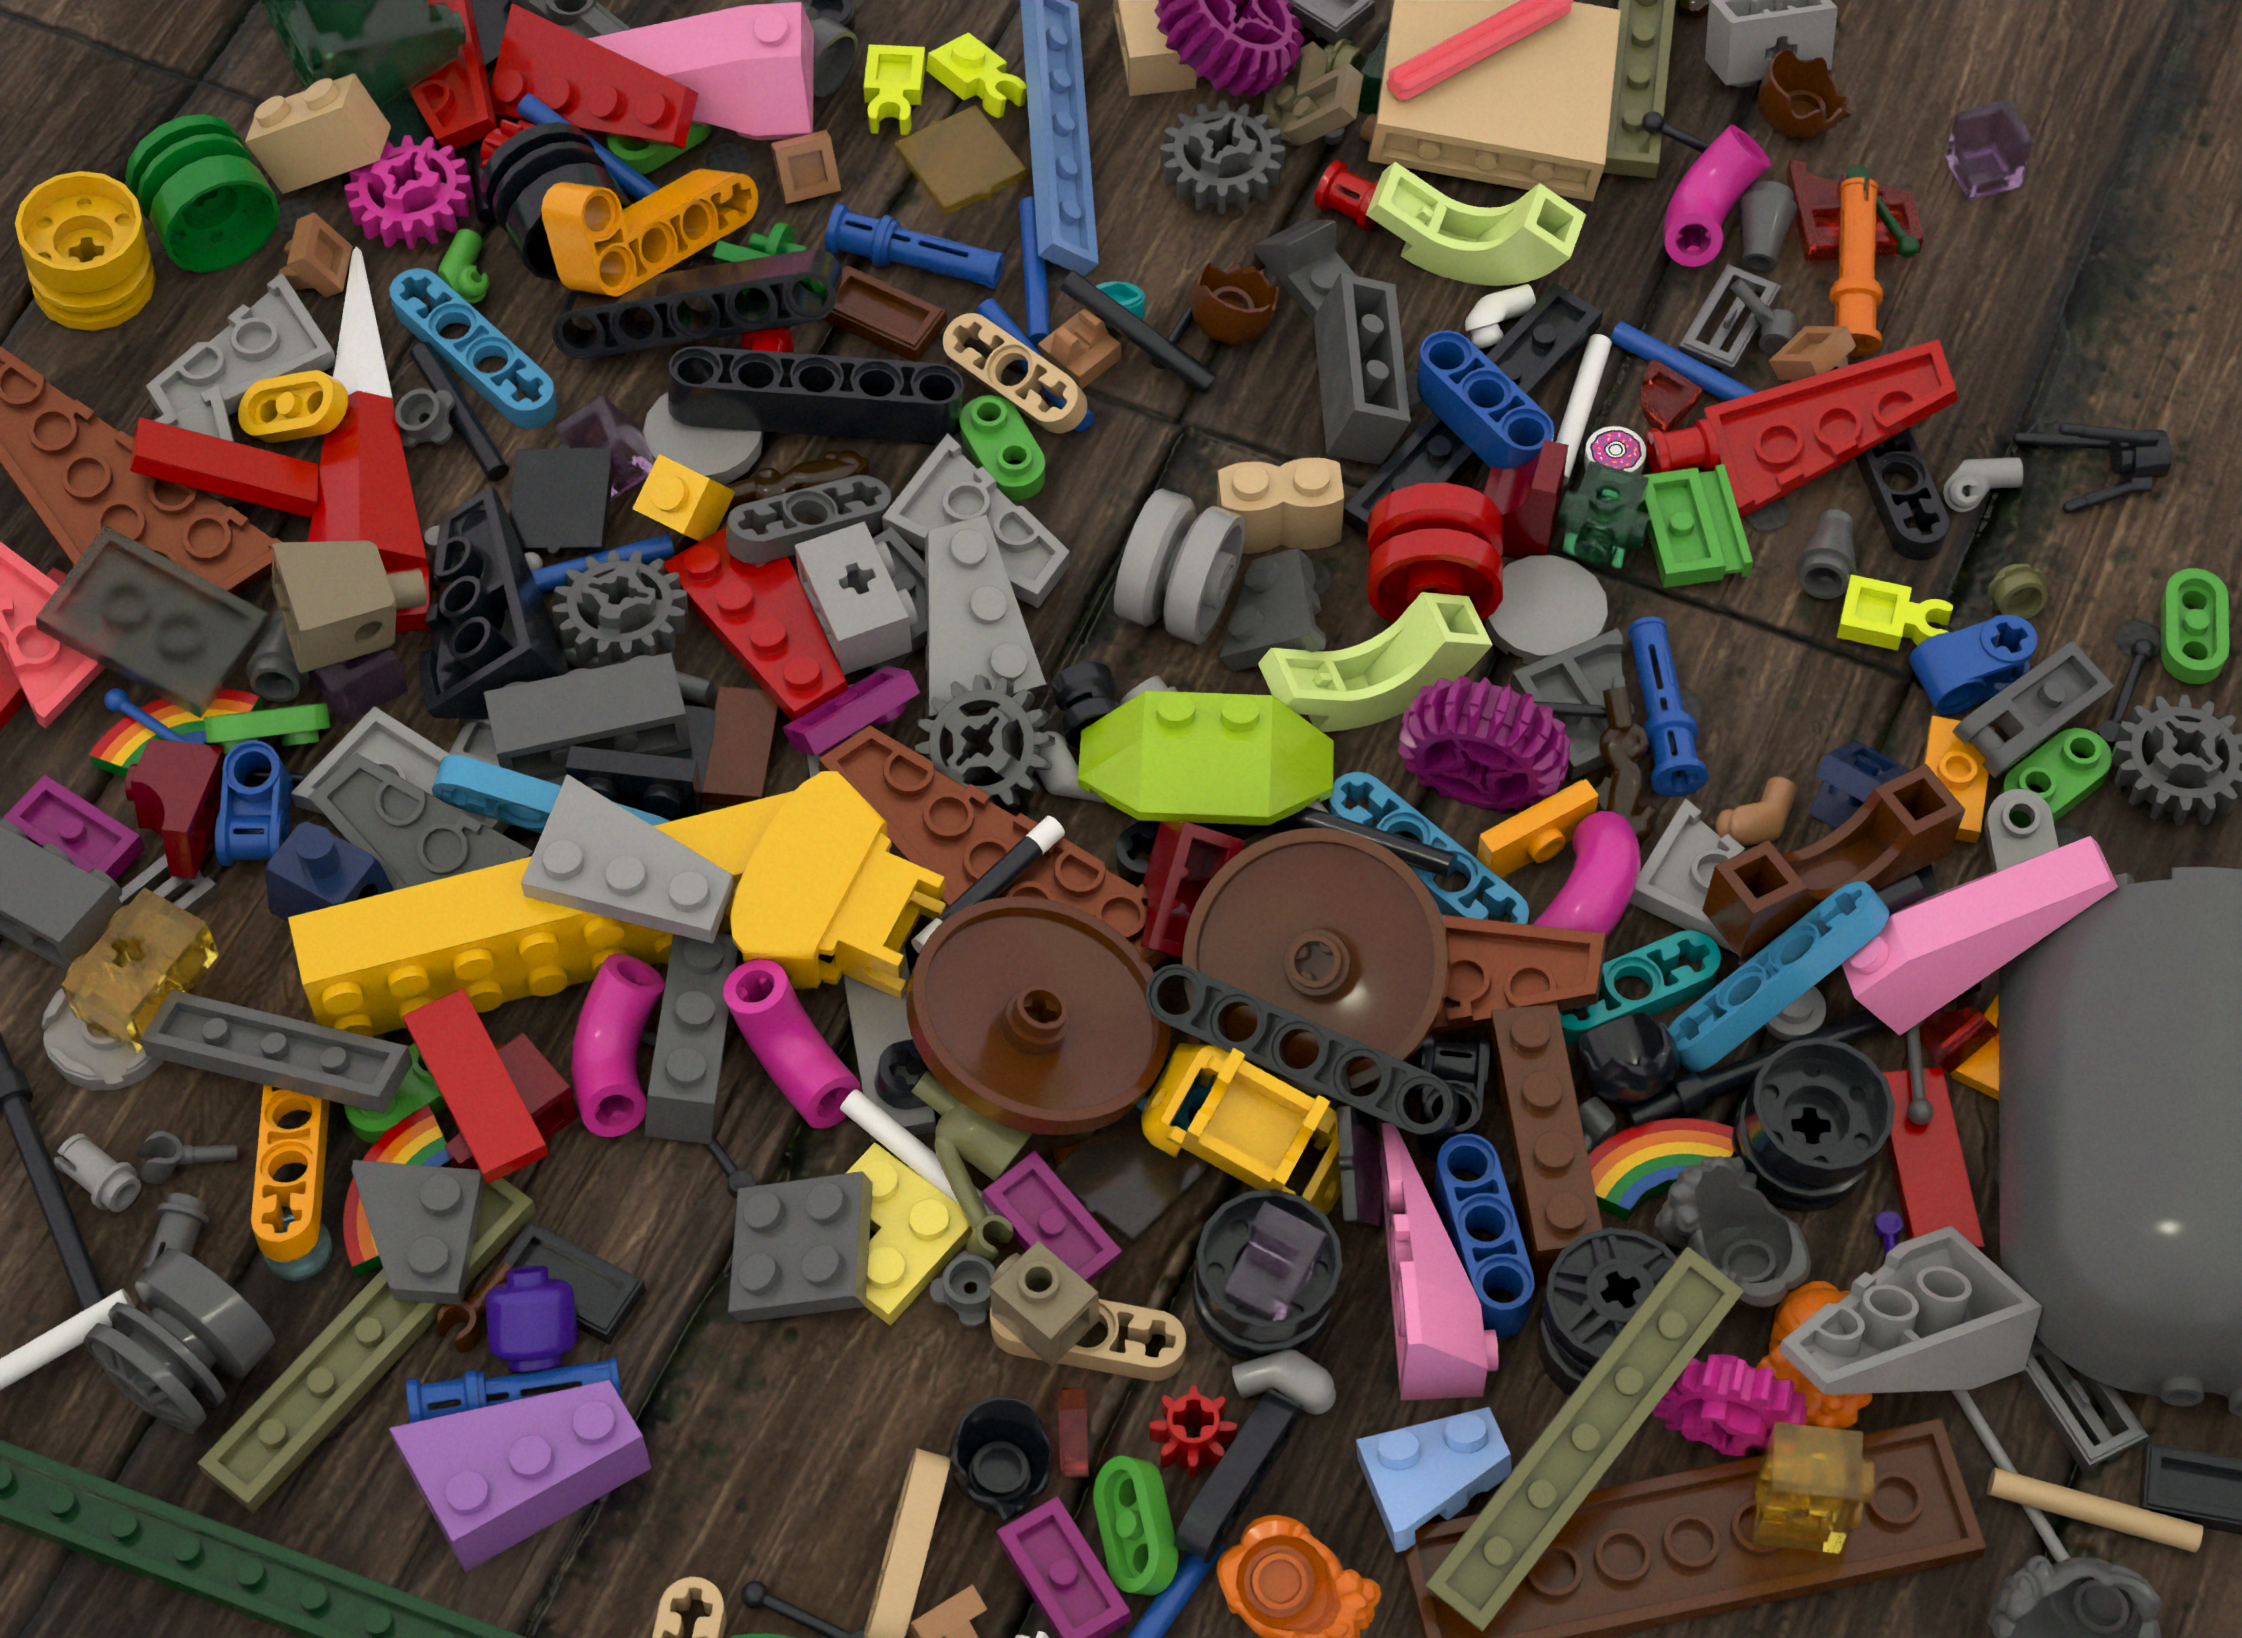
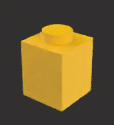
M659 454L632 509L700 542L716 533L736 491Z

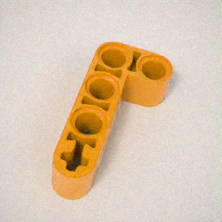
M700 168L691 171L623 210L617 195L611 189L568 182L556 183L547 190L543 198L541 211L561 282L568 289L616 297L629 292L745 225L753 218L759 199L758 189L748 175Z

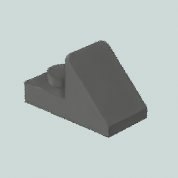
M1303 220L1254 246V253L1313 322L1315 314L1340 273L1357 276L1336 252L1337 223L1334 220Z

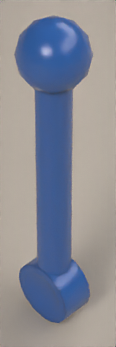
M113 688L104 696V704L109 711L115 713L124 712L164 740L205 744L199 739L186 740L131 703L128 694L123 689Z

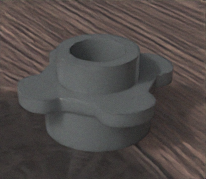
M418 388L406 393L399 400L395 409V419L401 427L399 430L404 448L411 449L422 442H434L437 445H441L451 438L453 428L449 424L450 410L455 406V399L450 392L439 390L434 393L429 389Z
M968 1251L961 1252L947 1265L943 1277L936 1278L931 1283V1299L936 1305H947L959 1315L960 1323L964 1327H980L986 1322V1313L991 1308L990 1286L992 1276L996 1270L986 1258L969 1254ZM967 1285H975L977 1291L973 1294L966 1293L964 1289Z

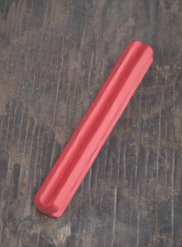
M1520 0L1390 69L1388 72L1389 79L1386 81L1387 88L1394 93L1397 100H1408L1570 13L1572 10L1571 4L1574 0Z

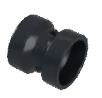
M1084 662L1072 665L1056 675L1051 683L1056 706L1065 712L1062 718V727L1066 741L1071 746L1079 749L1081 731L1121 706L1118 701L1113 700L1116 686L1112 672L1107 665L1099 662Z

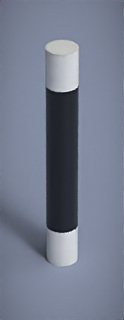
M1046 816L912 939L911 942L914 949L920 954L929 936L951 915L975 903L997 898L1065 835L1061 824L1055 818Z

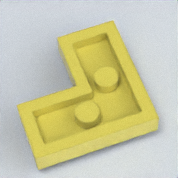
M874 1142L846 1173L863 1171L873 1182L870 1229L876 1234L869 1241L865 1307L891 1326L965 1245L972 1230L958 1203Z

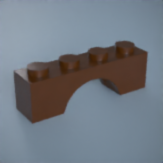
M1924 764L1875 788L1863 805L1845 823L1812 845L1796 851L1779 852L1767 840L1716 865L1702 911L1739 958L1770 944L1846 884L1864 881L1874 891H1877L1948 856L1964 816L1965 808L1930 767Z
M1557 1003L1491 1010L1487 1039H1490L1489 1068L1496 1105H1501L1505 1112L1513 1144L1519 1193V1227L1533 1271L1534 1285L1547 1284L1548 1273L1562 1249L1583 1234L1602 1230Z

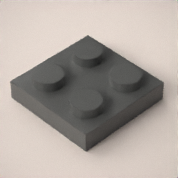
M863 1171L738 1188L728 1312L739 1323L865 1307L873 1182Z

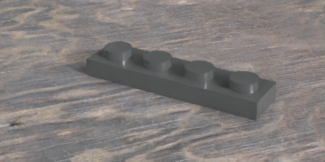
M170 990L140 1038L146 1055L383 1114L413 1063L408 1046L175 990Z

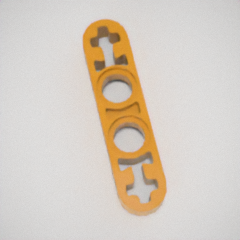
M263 1085L251 1223L262 1253L274 1261L288 1262L308 1254L317 1244L320 1234L330 1100ZM303 1110L312 1113L311 1118L298 1128L283 1129L277 1126L280 1119L290 1112ZM301 1163L308 1166L306 1172L295 1181L284 1183L273 1180L276 1171L284 1165ZM282 1207H290L295 1221L289 1223L287 1232L277 1233L283 1228L284 1212Z

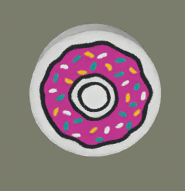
M1619 426L1604 427L1594 432L1588 439L1584 466L1588 475L1602 485L1609 487L1626 486L1636 481L1638 476L1642 474L1646 447L1641 437L1630 429Z

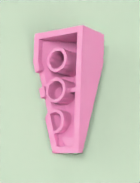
M801 2L743 5L588 38V40L696 91L698 97L691 121L693 124L704 127L707 124L736 131L738 136L753 140L790 139L813 133L814 30Z
M2089 836L1929 896L1889 916L1882 931L1844 961L1842 966L1854 998L1900 1036L2118 888V885L2098 842Z
M1381 1123L1379 1140V1161L1382 1171L1381 1192L1400 1401L1483 1397L1487 1372L1498 1371L1495 1329L1484 1330L1481 1303L1397 1126L1391 1123Z

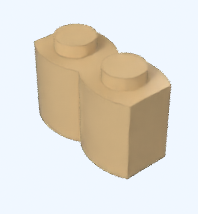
M1302 458L1287 462L1279 467L1264 462H1241L1218 470L1217 507L1242 515L1246 522L1242 554L1260 553L1276 548L1279 545L1302 550L1325 548L1341 541L1344 491L1340 463L1325 458Z

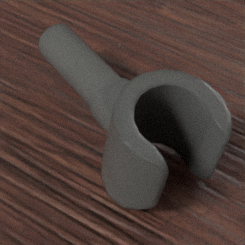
M1741 278L1732 284L1730 289L1763 325L1759 339L1760 349L1766 354L1774 356L1781 349L1783 340L1788 343L1797 334V317L1788 310H1772L1762 302Z
M1599 1097L1590 1098L1578 1108L1587 1154L1614 1136L1616 1132L1615 1115Z
M154 1132L145 1140L138 1153L139 1157L154 1158L145 1162L139 1176L146 1183L162 1184L168 1181L177 1165H189L196 1162L237 1161V1145H182L181 1141L169 1132Z

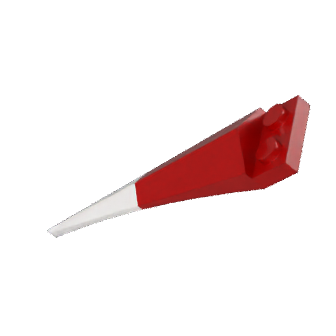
M356 246L351 257L333 378L342 382L347 390L348 406L339 425L329 433L324 434L318 472L317 504L312 512L308 542L369 540L377 545L386 574L420 569L426 588V606L396 610L395 633L432 629L425 623L427 607L433 605L430 570L399 425L395 419V407L362 251Z

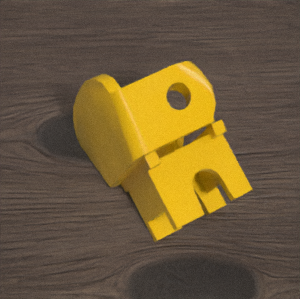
M822 771L803 782L786 799L754 849L735 892L730 915L732 940L742 952L744 963L751 960L766 959L774 961L783 967L793 989H817L822 979L824 983L837 985L842 974L902 1000L907 990V982L900 978L905 969L904 955L900 953L921 914L935 919L947 908V903L940 901L946 890L945 877L891 854L889 849L892 844L888 838L887 822L837 771ZM819 954L830 956L835 954L831 964L818 959Z
M1179 1043L1144 1104L1141 1123L1143 1134L1150 1144L1175 1158L1181 1148L1257 1190L1277 1189L1297 1195L1296 1192L1284 1185L1308 1141L1312 1139L1316 1141L1313 1145L1316 1149L1322 1151L1325 1146L1328 1149L1301 1197L1327 1215L1333 1209L1342 1193L1341 1171L1339 1169L1340 1153L1337 1112L1328 1107L1331 1101L1320 1095L1315 1100L1243 1060L1245 1054L1235 1048L1229 1053L1214 1045ZM1197 1075H1201L1199 1084L1207 1088L1210 1082L1214 1083L1187 1132L1177 1126L1171 1127Z

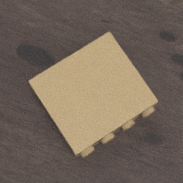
M1391 0L1388 13L1391 14L1377 115L1370 141L1368 161L1388 165L1396 162L1405 168L1531 190L1538 183H1541L1558 196L1593 202L1605 167L1621 10L1573 2L1570 13L1408 100L1400 101L1387 88L1386 81L1389 79L1388 72L1390 69L1520 0Z

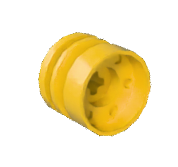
M77 171L56 175L34 187L20 203L15 220L18 241L25 266L27 267L35 301L49 319L71 329L95 331L116 327L136 316L151 299L156 282L154 267L138 199L124 183L101 173Z

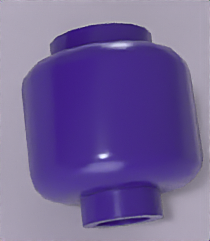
M526 1266L506 1271L507 1282L490 1289L485 1296L490 1352L495 1357L506 1360L508 1369L512 1371H535L561 1365L563 1363L562 1355L573 1349L578 1340L575 1299L572 1286L561 1279L549 1278L548 1267Z

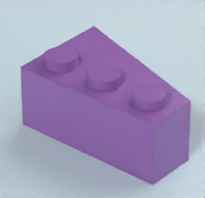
M610 1380L389 1428L403 1463L465 1573L652 1468L643 1435Z

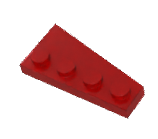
M356 0L442 147L451 145L456 150L486 137L490 131L498 128L471 0Z
M511 4L490 87L496 119L529 122L516 112V108L523 97L530 93L584 133L685 149L698 97L696 91L522 7Z
M1938 339L1704 408L1706 418L1714 428L1719 448L1720 465H1725L1739 516L1742 519L1957 402V393Z
M726 526L664 562L665 575L674 572L680 575L681 590H686L689 607L790 720L794 721L848 689L847 681L788 556L764 563L740 561L733 557L726 549Z

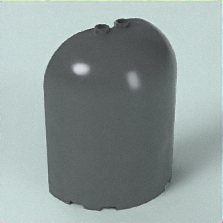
M2172 868V879L2136 883L2134 878L2128 873L2113 876L2118 888L1999 968V1194L2002 1269L2004 1273L2043 1306L2035 1335L2056 1356L2077 1371L2100 1383L2118 1389L2160 1396L2163 1402L2174 1406L2199 1404L2204 1400V1392L2220 1394L2228 1398L2229 1411L2235 1415L2242 1416V869Z

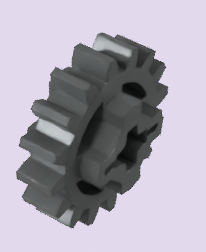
M1220 101L1217 111L1209 112L1208 108L1202 103L1198 104L1196 117L1191 118L1189 115L1180 113L1177 115V128L1166 127L1164 131V144L1160 145V168H1164V183L1166 186L1176 185V198L1179 201L1187 199L1191 195L1196 197V210L1201 211L1210 202L1216 203L1219 214H1225L1228 203H1236L1242 211H1246L1249 208V197L1253 196L1265 202L1268 199L1269 186L1279 187L1281 183V170L1284 169L1285 146H1281V131L1279 128L1268 129L1269 116L1265 113L1254 119L1250 118L1249 105L1243 104L1237 112L1229 111L1226 101Z
M610 550L608 562L599 564L596 559L589 556L585 558L586 571L584 573L569 569L565 572L567 586H556L554 590L556 605L552 606L555 629L560 632V640L564 649L575 646L577 661L581 663L589 660L594 655L599 659V667L611 665L613 660H621L623 663L637 656H656L657 648L673 652L676 649L675 634H685L687 631L686 615L689 614L686 590H681L680 575L677 572L665 575L664 560L660 558L652 561L648 566L643 564L641 551H635L630 556L629 561H622L616 550Z
M975 675L972 691H969L963 684L954 681L950 684L953 696L950 702L933 697L930 701L933 708L939 713L935 721L930 719L919 720L918 726L930 733V739L915 745V752L931 757L935 770L966 788L973 781L978 782L984 774H1000L1004 778L1000 782L988 786L975 787L989 794L990 802L997 806L998 799L1001 798L1008 806L1012 808L1019 807L1020 799L1017 790L1023 787L1037 793L1040 786L1032 777L1035 769L1051 770L1053 765L1045 758L1040 757L1041 748L1050 747L1055 744V737L1039 732V727L1050 719L1048 713L1042 709L1028 710L1033 704L1035 696L1025 689L1016 693L1012 698L1014 683L1008 679L1000 677L992 690L988 678L982 675ZM982 704L999 705L997 709L992 707L986 715L971 716L966 712ZM1022 731L1024 746L1020 758L1017 751V736ZM951 732L953 754L948 758L947 743L949 733ZM982 733L990 736L988 741L994 747L989 756L981 754L982 748L976 742Z
M2181 695L2177 707H2170L2162 696L2155 698L2150 711L2137 705L2133 709L2129 722L2122 721L2114 740L2115 746L2112 751L2111 764L2119 767L2114 779L2116 786L2132 785L2133 790L2128 802L2132 806L2140 804L2145 800L2152 804L2150 810V818L2156 820L2159 818L2164 810L2173 812L2176 826H2183L2187 815L2193 813L2203 825L2210 823L2215 809L2227 816L2231 813L2236 799H2242V734L2233 735L2231 733L2236 718L2233 715H2228L2218 720L2212 716L2214 703L2211 701H2207L2200 710L2191 708V701L2188 695ZM2142 747L2145 749L2144 755L2142 754Z

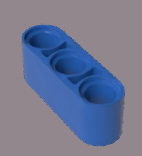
M1445 330L1432 333L1423 340L1419 353L1416 385L1418 396L1490 468L1493 466L1506 469L1523 465L1540 452L1544 440L1553 442L1554 425L1548 414L1467 337L1458 332Z
M1458 1134L1449 1138L1441 1146L1438 1153L1433 1185L1434 1198L1445 1230L1481 1303L1484 1330L1495 1329L1497 1338H1507L1517 1334L1526 1325L1535 1287L1534 1275L1500 1161L1493 1145L1485 1138L1475 1134ZM1457 1170H1469L1477 1174L1480 1179L1462 1181L1455 1178L1451 1173ZM1475 1229H1486L1493 1232L1498 1239L1491 1242H1482L1474 1239L1468 1232ZM1493 1289H1503L1513 1294L1516 1300L1510 1303H1499L1489 1298L1486 1292Z

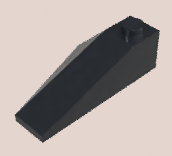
M490 485L441 516L433 574L440 580L436 604L427 607L425 623L432 628L430 649L421 652L418 667L427 712L434 718L489 719L484 696L485 691L500 689L513 682H533L565 675L569 672L563 646L498 492Z

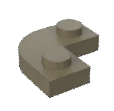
M1314 42L1299 48L1301 54L1296 60L1297 64L1278 86H1274L1269 93L1266 92L1263 114L1265 113L1269 116L1268 125L1273 129L1279 128L1281 140L1289 145H1303L1336 129L1346 127L1350 122L1356 120L1359 109L1363 75L1349 63L1325 74L1328 54Z

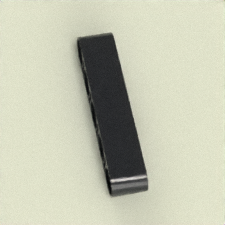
M808 249L659 274L629 292L616 297L574 290L565 298L552 329L553 340L557 348L564 355L573 359H591L815 322L825 318L832 312L842 282V269L838 260L830 253L821 249ZM804 278L817 279L825 285L826 290L822 292L808 291L800 284L799 280ZM745 288H757L767 295L768 300L763 302L752 301L743 294L742 290ZM689 297L700 298L711 309L707 311L694 310L687 305L685 299ZM641 307L646 309L653 319L649 321L636 319L629 313L628 308ZM575 316L587 318L595 325L596 329H581L573 323L571 318Z
M692 346L678 350L671 356L668 364V411L674 420L687 426L921 443H940L947 433L953 438L958 433L960 426L959 420L964 393L963 377L954 368L940 363Z
M1179 964L1164 966L1153 974L1147 984L1145 993L1147 1006L1152 1014L1162 1022L1229 1052L1235 1048L1244 1053V1058L1402 1129L1418 1135L1434 1137L1450 1130L1458 1120L1460 1112L1459 1096L1453 1086L1442 1078L1195 969ZM1189 979L1196 989L1195 1003L1186 1013L1174 1015L1167 1006V992L1172 984L1178 980ZM1246 1005L1250 1006L1257 1015L1256 1031L1247 1040L1235 1042L1227 1033V1019L1236 1008ZM1299 1033H1312L1318 1041V1057L1309 1067L1295 1069L1288 1060V1044ZM1371 1059L1380 1068V1085L1368 1096H1356L1349 1087V1071L1360 1060ZM1422 1087H1435L1443 1097L1444 1106L1442 1113L1432 1123L1419 1124L1410 1114L1409 1104L1411 1097Z

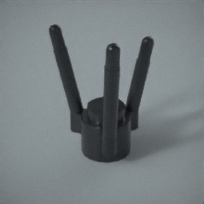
M2063 423L2059 427L2060 433L2017 432L2013 435V441L2016 444L2110 450L2109 459L2113 473L2116 475L2123 474L2127 481L2064 503L2062 509L2067 514L2090 508L2130 493L2151 492L2153 488L2152 478L2166 477L2171 466V444L2164 430L2136 431Z

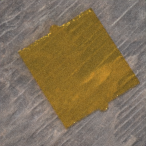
M976 105L942 121L937 119L931 120L929 127L895 142L896 152L945 215L979 199L990 200L992 193L1027 177L1026 168Z

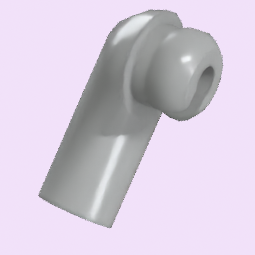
M2020 457L1964 460L1944 484L1943 494L1946 503L1955 511L1967 512L1978 506L1991 488L2020 487L2023 481L2022 461Z
M1054 731L1044 732L1055 737V744L1050 747L1041 748L1040 757L1053 764L1051 770L1035 769L1045 789L1057 796L1105 803L1106 801L1095 792L1089 793L1078 787L1079 767L1067 748L1068 743L1065 737Z
M1294 1349L1282 1350L1232 1367L1234 1382L1242 1399L1267 1392L1270 1389H1277L1286 1397L1301 1404L1303 1410L1307 1413L1314 1415L1327 1412L1336 1400L1334 1381L1328 1371Z

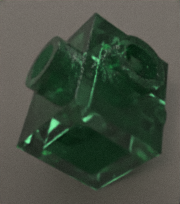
M1590 461L1578 493L1568 490L1561 505L1557 525L1566 528L1563 552L1577 556L1590 564H1604L1621 570L1629 548L1632 547L1640 550L1647 533L1651 515L1644 513L1643 509L1649 478Z

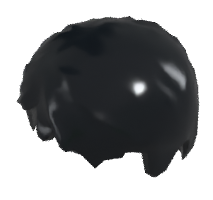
M1645 1012L1628 1015L1583 1033L1577 1041L1579 1064L1590 1091L1596 1097L1609 1104L1628 1106L1648 1100L1670 1084L1679 1069L1680 1056L1671 1033L1662 1020L1658 1023Z
M1000 1396L976 1402L967 1412L962 1414L951 1438L949 1458L955 1484L962 1494L978 1508L987 1513L1000 1515L1004 1521H1008L1020 1511H1024L1029 1503V1499L1041 1495L1050 1483L1053 1467L1052 1447L1039 1414L1027 1401Z

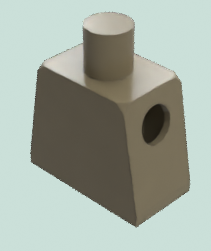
M369 540L281 542L272 544V589L299 673L309 672L389 648L395 642L396 610L426 606V588L421 570L415 569L386 574L378 547Z

